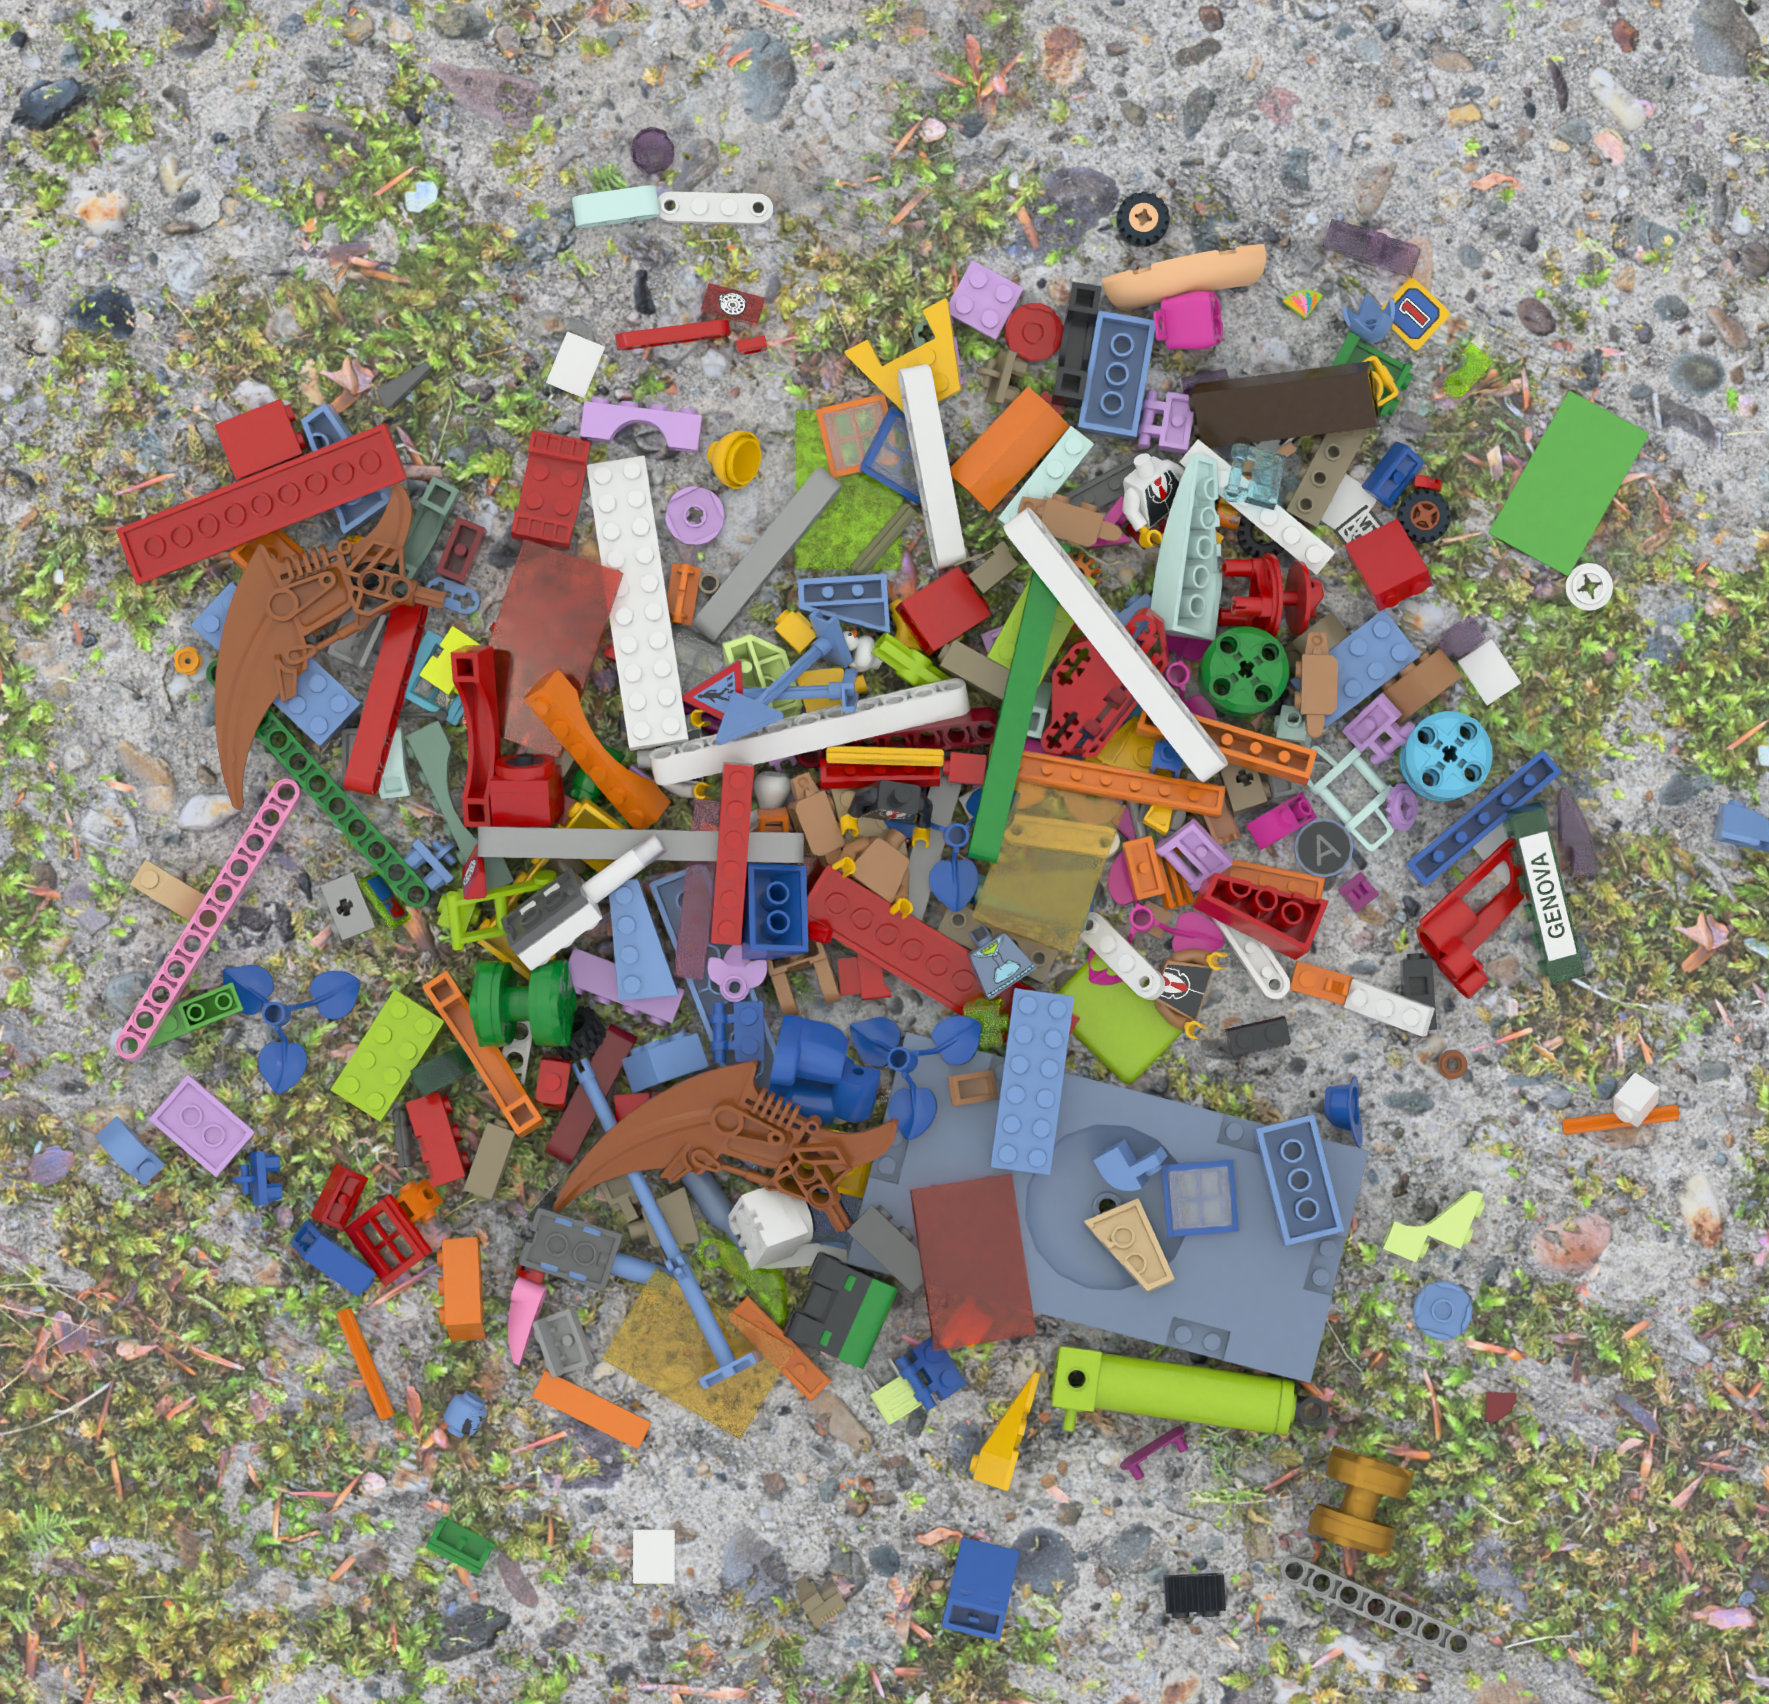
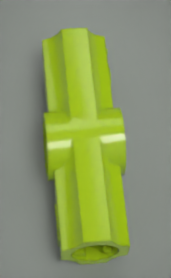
M886 632L877 639L871 651V654L894 669L897 676L914 687L952 679L933 666V662L913 648L909 649Z

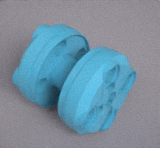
M1453 711L1435 713L1416 724L1406 744L1400 747V771L1405 782L1415 794L1436 802L1453 801L1471 793L1485 781L1492 764V745L1488 734L1476 719ZM1460 728L1467 731L1468 740L1462 738ZM1418 732L1426 736V744L1418 740ZM1443 752H1446L1448 754L1446 758L1447 762L1443 760V757L1445 755ZM1465 769L1469 770L1472 773V782L1468 781L1465 778ZM1423 774L1431 778V786L1425 785L1422 780Z

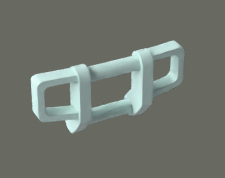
M1320 745L1312 746L1310 749L1316 750L1334 767L1317 783L1309 778L1307 783L1310 787L1309 790L1315 796L1317 794L1342 820L1346 830L1349 833L1351 832L1368 851L1376 850L1395 831L1391 826V822L1387 821V816L1380 808V805L1386 801V797L1390 796L1389 790L1392 786L1390 784L1386 785L1360 756L1362 753L1356 747L1338 762ZM1350 764L1379 793L1355 816L1326 787ZM1375 811L1386 826L1387 832L1375 843H1371L1356 827Z

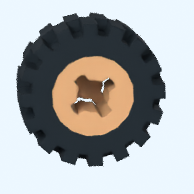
M1145 191L1133 193L1123 201L1118 209L1116 223L1121 237H1124L1125 241L1129 244L1132 243L1137 247H1148L1151 244H1156L1167 232L1170 222L1169 209L1164 204L1162 198H1158L1154 193L1149 194Z

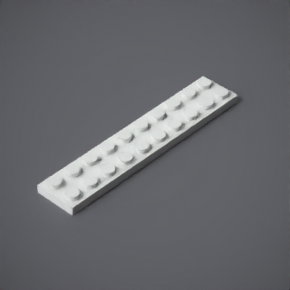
M645 456L588 464L586 466L629 749L632 751L688 742Z

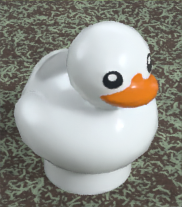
M855 628L852 631L843 632L849 651H852L851 657L853 662L848 666L851 669H858V672H865L870 668L879 669L882 661L871 654L875 645L873 637L862 635L858 638Z

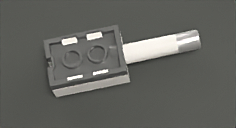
M652 833L587 882L579 876L573 867L569 868L501 919L504 931L508 934L506 938L509 947L530 971L537 966L546 964L551 956L560 949L569 947L575 938L585 931L596 927L599 921L603 919L598 902L667 852L663 841L657 834Z

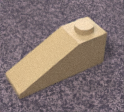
M146 859L130 883L134 888L189 921L206 896ZM206 913L202 916L201 924L205 927H211L216 923L217 916L214 913Z

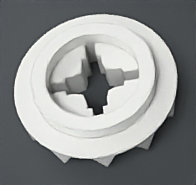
M1586 563L1577 566L1572 570L1565 582L1566 595L1572 602V605L1582 610H1597L1609 601L1613 592L1611 576L1603 567L1597 564ZM1584 575H1586L1590 583H1601V585H1598L1593 590V599L1587 591H1577L1585 585Z

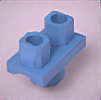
M419 839L411 844L414 848L410 850L404 861L414 871L420 868L426 861L432 866L434 870L423 881L433 892L446 883L450 885L456 880L451 872L441 863V860L444 859L451 867L457 861L450 853L455 848L452 842L444 847L436 839L431 844L438 852L436 855Z

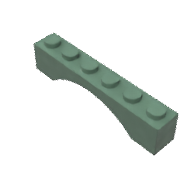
M436 721L406 735L409 743L404 745L411 760L417 758L422 768L417 773L424 787L430 785L434 794L433 797H430L431 803L437 814L443 813L447 823L443 824V828L449 840L455 838L459 850L455 851L461 866L464 867L478 840L464 827V823L453 803L449 784V769L453 747L441 722ZM484 857L487 890L513 884L515 879L505 857Z

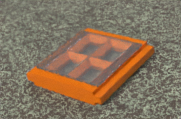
M885 394L815 410L830 474L834 478L862 473L859 470L860 464L886 413H888ZM892 428L886 442L897 448ZM882 447L876 461L887 467L897 464L900 457L887 448Z

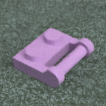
M1194 818L1168 838L1162 839L1155 846L1156 854L1159 857L1163 856L1187 881V886L1193 892L1199 890L1202 882L1213 873L1220 874L1233 863V859ZM1177 846L1201 873L1196 874L1173 849Z

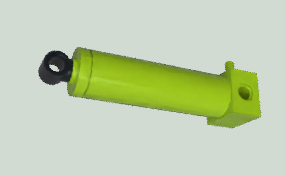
M1058 1344L1050 1404L1065 1410L1064 1431L1073 1432L1075 1430L1077 1412H1094V1409L1254 1432L1274 1433L1283 1436L1288 1434L1290 1423L1298 1422L1314 1427L1323 1424L1328 1416V1407L1322 1399L1314 1395L1299 1396L1294 1393L1293 1379H1281L1279 1377L1102 1353L1099 1349ZM1074 1370H1079L1083 1373V1380L1078 1385H1072L1068 1382V1376ZM1310 1403H1317L1320 1408L1319 1415L1314 1419H1308L1304 1414L1305 1407Z

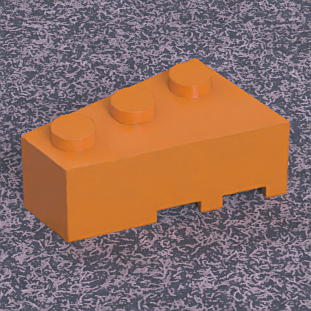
M478 1237L442 1239V1249H437L438 1267H443V1278H438L439 1296H444V1306L439 1307L440 1324H445L451 1342L486 1339V1330L483 1325V1311L485 1310L484 1302H482L483 1281Z

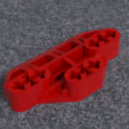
M1142 608L1134 613L1124 627L1126 630L1129 629L1130 635H1133L1140 622H1143L1144 619L1149 622L1148 626L1144 627L1135 639L1146 655L1158 639L1154 635L1155 632L1159 633L1162 652L1160 655L1159 652H1155L1151 658L1148 655L1147 657L1158 671L1162 673L1170 662L1164 619L1154 610ZM1086 636L1079 637L1074 642L1052 674V721L1041 736V746L1049 754H1060V756L1082 754L1081 758L1098 756L1138 704L1129 690L1122 687V681ZM1085 647L1090 650L1089 653L1083 657L1071 676L1067 679L1063 678V673L1069 669L1081 650ZM1108 696L1120 706L1118 709L1113 706L1103 720L1100 721L1097 717L1108 704V701L1104 699ZM1073 711L1077 712V717L1064 730L1060 739L1056 742L1052 741V736L1062 727L1069 714ZM1081 728H1084L1095 737L1094 740L1088 738L1082 747H1074L1084 734L1080 731Z

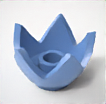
M1366 294L1357 315L1348 307L1342 306V311L1352 333L1359 336L1366 343H1376L1383 340L1392 327L1395 316L1394 298L1390 299L1385 309L1382 310L1369 294Z

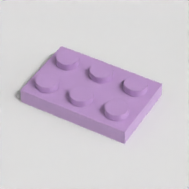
M189 1074L186 1075L149 1119L215 1177H218L256 1133V1131Z

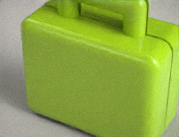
M1097 953L1093 956L1090 962L1091 969L1101 971L1108 968L1106 972L1108 975H1117ZM1088 960L1055 993L1074 996L1072 1013L1079 1016L1080 1020L1073 1029L1072 1034L1125 1084L1134 1083L1182 1034L1181 1030L1168 1024L1156 1010L1155 1000H1146L1138 996L1124 981L1113 985L1091 983L1089 981Z

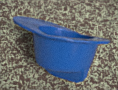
M1353 1076L1350 1084L1326 1088L1324 1110L1328 1121L1333 1126L1352 1131L1357 1147L1361 1148L1363 1132L1359 1110V1083L1357 1077Z

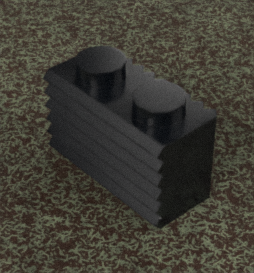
M1285 1016L1225 1029L1230 1054L1233 1057L1243 1056V1054L1248 1055L1249 1052L1266 1051V1049L1278 1048V1046H1288L1291 1043Z
M1223 1573L1163 1575L1165 1612L1167 1614L1172 1613V1618H1189V1612H1201L1202 1617L1219 1616V1611H1226Z

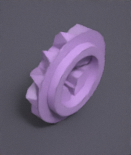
M1396 784L1395 787L1390 788V796L1386 797L1387 808L1385 810L1388 811L1387 821L1391 822L1393 829L1407 831L1416 820L1418 811L1417 799L1414 791L1408 784Z

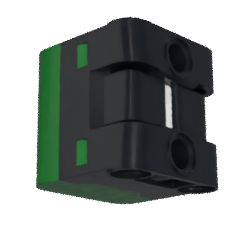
M819 1251L807 1275L812 1284L801 1308L793 1307L784 1327L783 1336L864 1369L899 1288L848 1265L832 1255Z

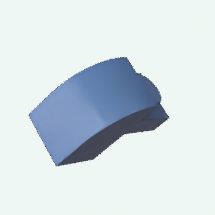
M118 1116L95 1136L108 1154L129 1175L132 1174L143 1185L165 1166L162 1159L141 1141L136 1132Z
M1123 1139L1101 1151L1093 1159V1162L1108 1184L1119 1190L1135 1191L1141 1189L1149 1180L1148 1176L1163 1168L1161 1163L1166 1159L1167 1154L1163 1147L1160 1146L1136 1159L1126 1140Z

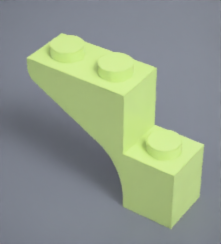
M1468 1191L1431 1221L1420 1226H1406L1391 1221L1381 1248L1416 1263L1418 1257L1423 1259L1429 1247V1242L1425 1241L1427 1236L1458 1249H1461L1463 1244L1467 1246L1474 1229L1470 1228L1474 1217H1480L1485 1206V1202L1482 1201L1484 1194L1477 1191Z

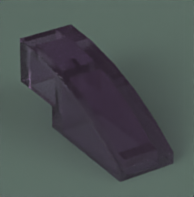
M1331 219L1322 245L1323 248L1408 278H1412L1421 250L1415 244L1390 238L1387 234Z
M1567 788L1557 789L1558 848H1570L1571 878L1597 877V857L1586 819Z

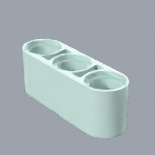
M653 185L572 197L576 228H591L653 219L660 216L657 188Z

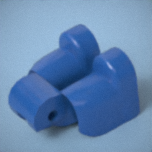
M786 1015L783 1018L767 1097L772 1091L776 1093L774 1101H777L779 1096L784 1097L781 1105L785 1106L787 1101L790 1100L793 1102L790 1107L791 1110L794 1109L796 1104L801 1106L798 1114L807 1119L812 1115L819 1116L822 1120L821 1127L832 1125L834 1116L848 1122L865 1121L871 1117L874 1110L880 1070L855 1065L854 1061L846 1056L849 1045L848 1039L837 1027L820 1021Z

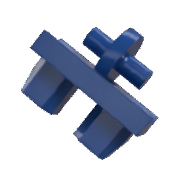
M265 1151L249 1152L250 1170L249 1164L240 1165L241 1177H233V1183L242 1184V1194H251L252 1189L253 1206L268 1205V1202L282 1199L281 1183L267 1184L266 1172L280 1171V1156L265 1154Z

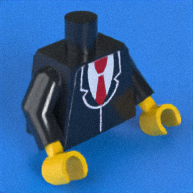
M878 780L856 791L849 806L848 814L840 819L841 833L844 835L847 829H851L852 837H856L859 834L857 818L860 817L910 825L916 824L912 834V846L915 847V841L924 840L926 842L925 848H928L930 844L929 827L933 811L932 801L927 796L920 794L921 786Z

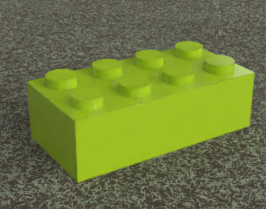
M1084 575L1094 588L1097 581ZM1031 577L986 656L1009 670ZM1059 601L1039 685L1075 622Z
M394 989L330 1090L378 1121L384 1122L446 1025V1022L402 992Z

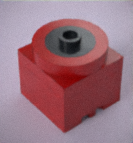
M537 753L510 755L502 757L495 762L496 774L489 781L492 827H551L555 820L558 819V816L564 812L562 766L555 765L554 757Z

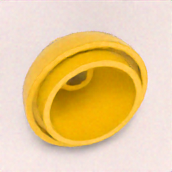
M736 430L723 436L720 441H714L709 446L707 459L712 464L713 471L719 481L729 488L741 489L756 476L761 463V448L758 438L752 432Z

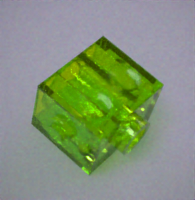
M978 998L976 1001L966 1002L963 1007L964 1016L978 1020L982 1026L978 1048L985 1050L990 1047L1003 1046L1005 1031L1009 1029L1008 1013H1003L1002 999L985 1000V998Z

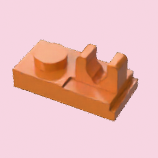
M1152 835L1123 842L1122 848L1134 899L1141 900L1166 893Z
M1296 961L1289 990L1345 1005L1354 977Z

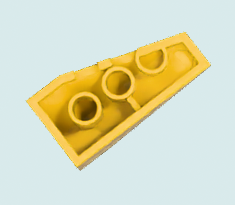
M1032 1372L981 1447L979 1455L973 1454L969 1471L974 1472L972 1477L974 1480L1005 1491L1009 1490L1019 1454L1018 1446L1024 1436L1027 1423L1026 1418L1034 1399L1040 1376L1039 1372Z

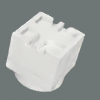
M765 1187L741 1195L728 1215L729 1225L733 1234H740L741 1236L738 1241L739 1246H746L747 1250H744V1256L752 1271L793 1256L800 1245L810 1242L813 1237V1222L806 1201L788 1196L779 1191H767Z

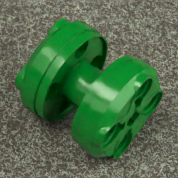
M1237 627L1220 634L1205 651L1198 669V681L1203 696L1215 710L1234 718L1253 717L1266 711L1281 696L1289 677L1288 658L1282 644L1268 632L1255 627ZM1220 644H1228L1232 649V653L1226 654L1222 652ZM1262 650L1271 652L1273 661L1263 658ZM1245 668L1248 674L1241 677L1238 672ZM1214 684H1219L1225 689L1224 696L1217 695L1214 692ZM1255 691L1263 692L1267 701L1263 703L1258 701L1255 697Z
M549 960L546 964L537 966L531 971L529 986H517L514 968L510 962L478 961L473 980L472 994L469 1000V1012L473 1020L479 1047L511 1045L515 1038L517 1022L529 1021L532 1038L536 1045H544L545 1047L569 1046L577 999L567 960Z

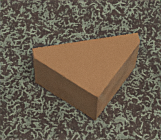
M994 1070L948 1077L952 1106L998 1099Z

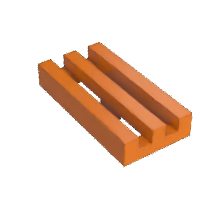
M1176 846L1173 850L1183 859L1181 850ZM1157 855L1166 892L1161 894L1165 910L1194 903L1192 890L1187 886V881L1164 858L1168 872L1166 874L1162 858ZM1169 884H1170L1171 887H1172L1173 894H1174V898H1175V902H1173V898H1172V895H1171V891H1170V888H1169Z

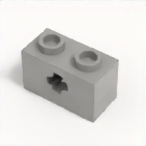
M352 872L320 885L322 893H319L318 896L324 910L330 909L334 920L329 921L336 938L341 936L342 941H347L378 928L356 873ZM344 900H347L346 902L349 904L352 902L354 906L350 909V915L346 916V913L339 912V909L343 907L342 902Z

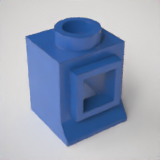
M1160 739V742H1155L1149 773L1155 774L1156 768L1172 770V777L1179 778L1183 759L1169 741Z

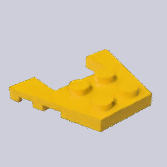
M946 298L922 310L935 335V339L882 366L868 339L845 351L846 356L903 413L904 409L898 383L899 369L928 364L932 371L938 403L962 391L953 338L954 331L950 317V303Z
M1134 716L1115 732L1098 756L1085 757L1083 761L1149 773L1153 747L1157 741L1135 735L1140 718ZM1156 768L1155 774L1172 777L1173 771ZM1152 805L1142 823L1166 836L1173 809Z

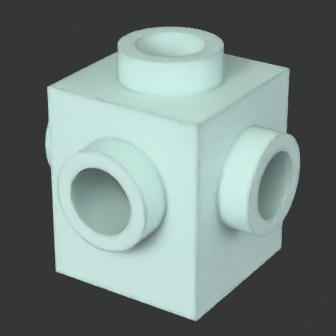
M1294 704L1291 706L1282 705L1281 714L1276 715L1274 721V732L1277 733L1276 739L1310 748L1311 739L1305 731L1307 729L1305 727V715H1299L1300 709H1294Z

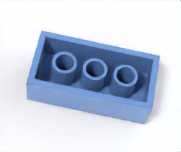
M1098 310L1077 431L1135 441L1155 333L1154 320Z
M1385 609L1329 651V655H1333L1338 660L1337 709L1330 716H1325V726L1323 729H1326L1420 657L1419 653ZM1294 677L1288 682V685L1294 692L1300 691V679H1295Z
M1310 1114L1255 1128L1254 1133L1283 1245L1288 1246L1343 1232L1344 1228L1315 1115Z

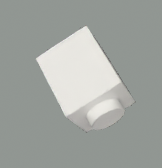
M1634 1073L1614 1096L1613 1113L1623 1122H1630L1638 1127L1658 1104L1659 1087Z

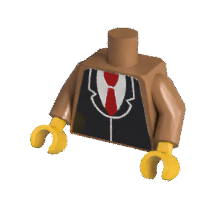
M1189 948L1174 952L1170 958H1164L1160 970L1156 969L1165 980L1164 992L1155 999L1156 1010L1168 1024L1185 1032L1189 1038L1196 1041L1201 1039L1195 1037V1028L1200 1027L1206 1030L1204 1024L1196 1021L1213 969H1226V967L1219 966L1217 962L1218 957H1228L1225 952L1212 953L1197 948ZM1147 979L1144 983L1149 985L1150 979Z

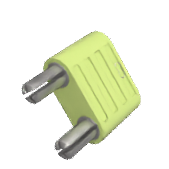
M896 1355L892 1356L894 1360L898 1358ZM891 1357L888 1359V1362L897 1375L892 1381L881 1387L873 1373L867 1371L877 1388L876 1390L866 1373L862 1376L872 1391L870 1397L888 1425L922 1405L921 1401H916L913 1396L915 1394L907 1379L903 1380Z

